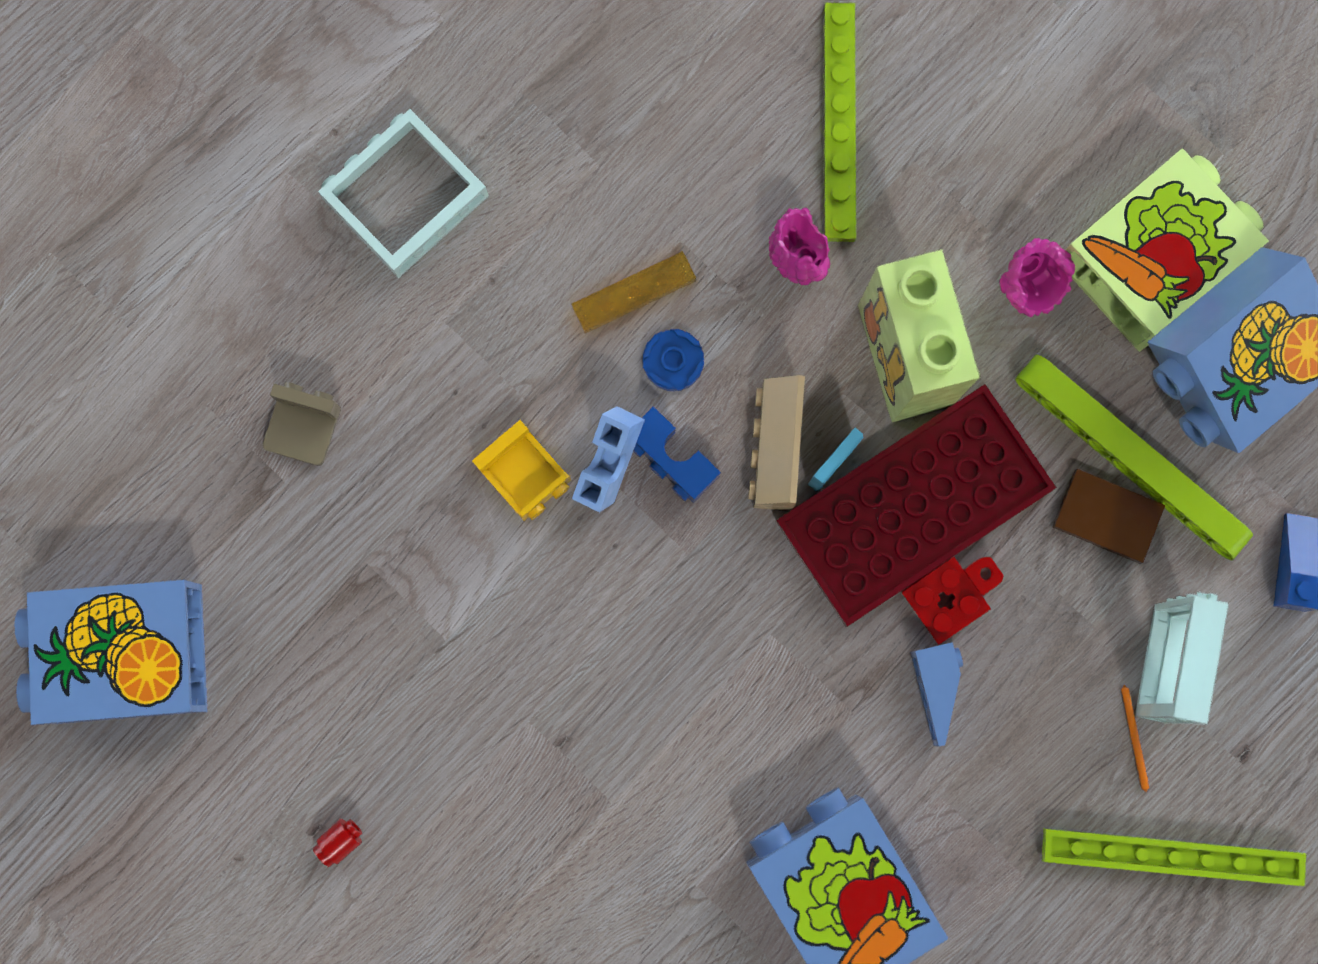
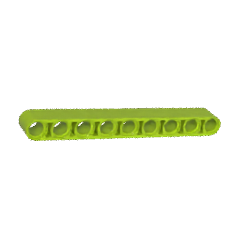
M1035 355L1016 376V383L1027 394L1151 498L1166 505L1164 509L1219 555L1233 561L1254 536L1245 524L1041 355Z

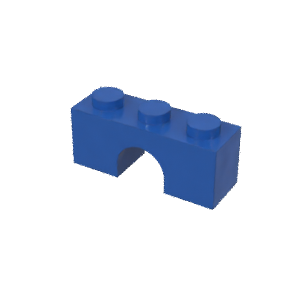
M653 406L642 417L645 420L633 452L638 457L644 454L652 462L649 467L659 478L663 479L666 476L674 484L672 490L683 501L689 498L694 503L720 477L721 472L699 450L686 461L672 460L665 452V445L675 434L676 428Z

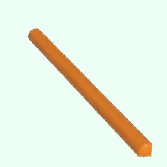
M1124 685L1121 693L1141 789L1147 792L1149 782L1130 691Z

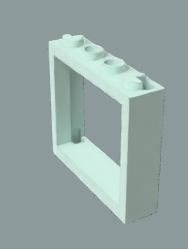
M411 109L404 114H398L391 121L390 127L382 134L373 136L369 140L367 148L359 155L351 156L344 164V168L336 176H329L322 183L321 189L318 191L332 210L398 278L489 196L486 186ZM414 129L469 186L392 255L337 197L408 132Z
M1197 592V595L1186 594V597L1176 596V599H1167L1164 603L1155 604L1135 717L1171 724L1208 723L1229 603L1217 601L1218 595ZM1187 620H1189V621H1188V626H1187V632H1186V638H1185V643H1184L1183 654H1182L1181 666H1180V671H1179V677H1178V682H1177L1176 694H1175V699H1174V703H1173V697H1174V692H1175L1176 680H1177L1178 669H1179L1180 658H1181V652H1182L1183 641H1184V636H1185L1186 624H1187Z

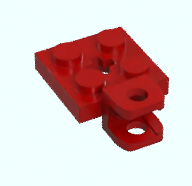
M952 557L901 593L936 643L940 645L991 610L983 596L1002 582L1004 575L991 557L979 558L964 569L956 558ZM985 567L991 571V576L987 580H984L980 575L981 570ZM944 592L946 595L952 593L955 599L952 601L953 607L951 609H948L946 606L942 608L938 606L937 603L941 600L939 597L940 593Z

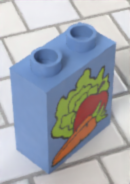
M839 787L835 788L805 807L813 821L796 832L790 834L784 822H780L750 841L757 856L746 863L806 964H909L949 939L866 801L858 795H854L846 800Z

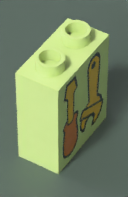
M938 250L877 266L858 304V308L891 422L949 408L963 396L980 376L943 251Z

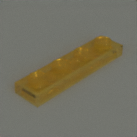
M682 251L586 296L571 305L586 334L696 282V276Z

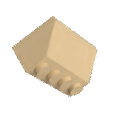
M796 375L764 379L762 388H756L755 406L761 407L760 419L754 418L753 437L758 438V450L752 449L751 468L756 469V479L749 482L748 499L754 500L753 508L791 511L796 504L805 376Z

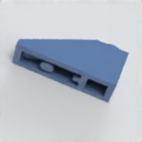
M953 642L910 652L934 746L946 744L961 675L959 667L963 666L959 648H954Z

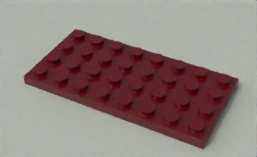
M984 384L777 519L776 523L845 627H848L1057 487L986 384Z

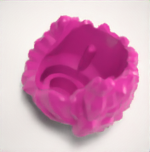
M806 207L802 209L789 208L781 219L777 220L774 227L775 230L769 236V256L772 264L777 267L782 277L788 278L790 282L799 283L800 285H809L814 281H822L827 276L828 269L830 268V259L828 257L830 249L827 236L820 233L818 227L812 223V215Z
M1034 238L1025 247L1020 248L1014 253L1013 259L1009 262L1008 271L1000 277L1001 292L1006 294V298L1019 313H1023L1028 317H1033L1034 314L1039 316L1041 312L1049 314L1054 309V305H1060L1062 298L1067 292L1072 290L1070 283L1075 272V264L1071 259V254L1061 248L1055 241L1050 242L1048 239Z

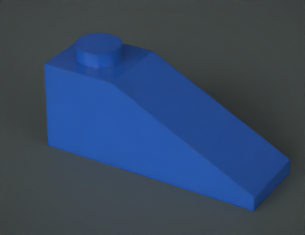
M1289 513L1284 514L1273 607L1302 612L1318 610V518Z

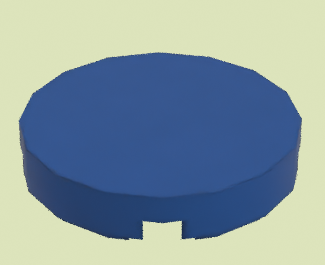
M670 329L655 334L647 342L643 352V369L648 379L656 387L666 391H682L692 386L700 378L704 367V353L699 341L690 333L680 329Z

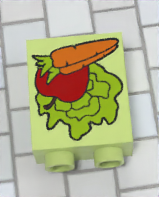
M1183 148L1073 241L1065 250L1071 254V259L1075 264V272L1072 275V279L1139 352L1149 345L1147 342L1269 242L1260 232L1263 229V221L1257 211L1243 201H1237L1234 204L1217 186L1220 183V175L1214 165L1199 155L1191 158Z

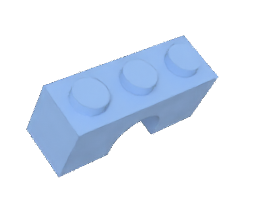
M618 406L602 414L592 441L593 444L598 445L597 452L590 465L581 472L572 497L573 500L599 513L615 502L645 419Z

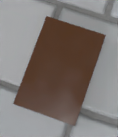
M1076 469L1052 528L1142 564L1166 505Z

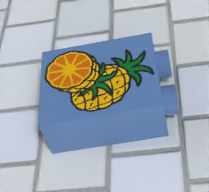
M1261 247L1147 342L1159 363V366L1153 370V377L1168 396L1180 401L1186 413L1179 419V424L1184 433L1195 444L1205 448L1213 442L1240 453L1318 387V284L1305 257Z
M187 580L27 592V609H19L17 611L14 628L18 645L21 648L28 647L29 673L19 676L16 694L20 710L23 713L30 712L31 725L207 712L201 584Z

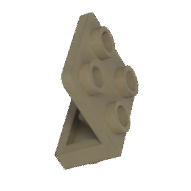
M285 382L284 386L273 384L270 396L277 402L263 441V448L268 452L316 466L322 465L341 407L335 401H332L334 396L321 391H315L314 395L302 392V386L290 382Z

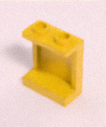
M521 420L517 421L472 460L474 465L523 521L528 517L531 520L537 518L546 509L543 504L552 497L555 499L560 498L570 488L568 485L571 481L570 476L550 456Z

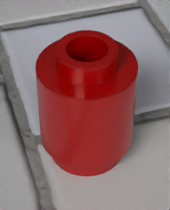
M339 819L316 840L317 844L312 848L313 852L327 867H331L334 863L339 864L362 843L359 837L362 835V831L351 819L347 822Z

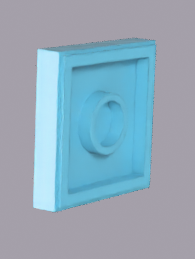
M854 428L814 474L808 485L815 491H819L864 438V434L857 428Z

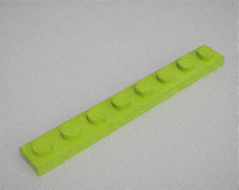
M825 3L824 235L827 236L828 242H855L856 240L855 3Z
M1043 828L1042 862L1305 886L1306 853Z

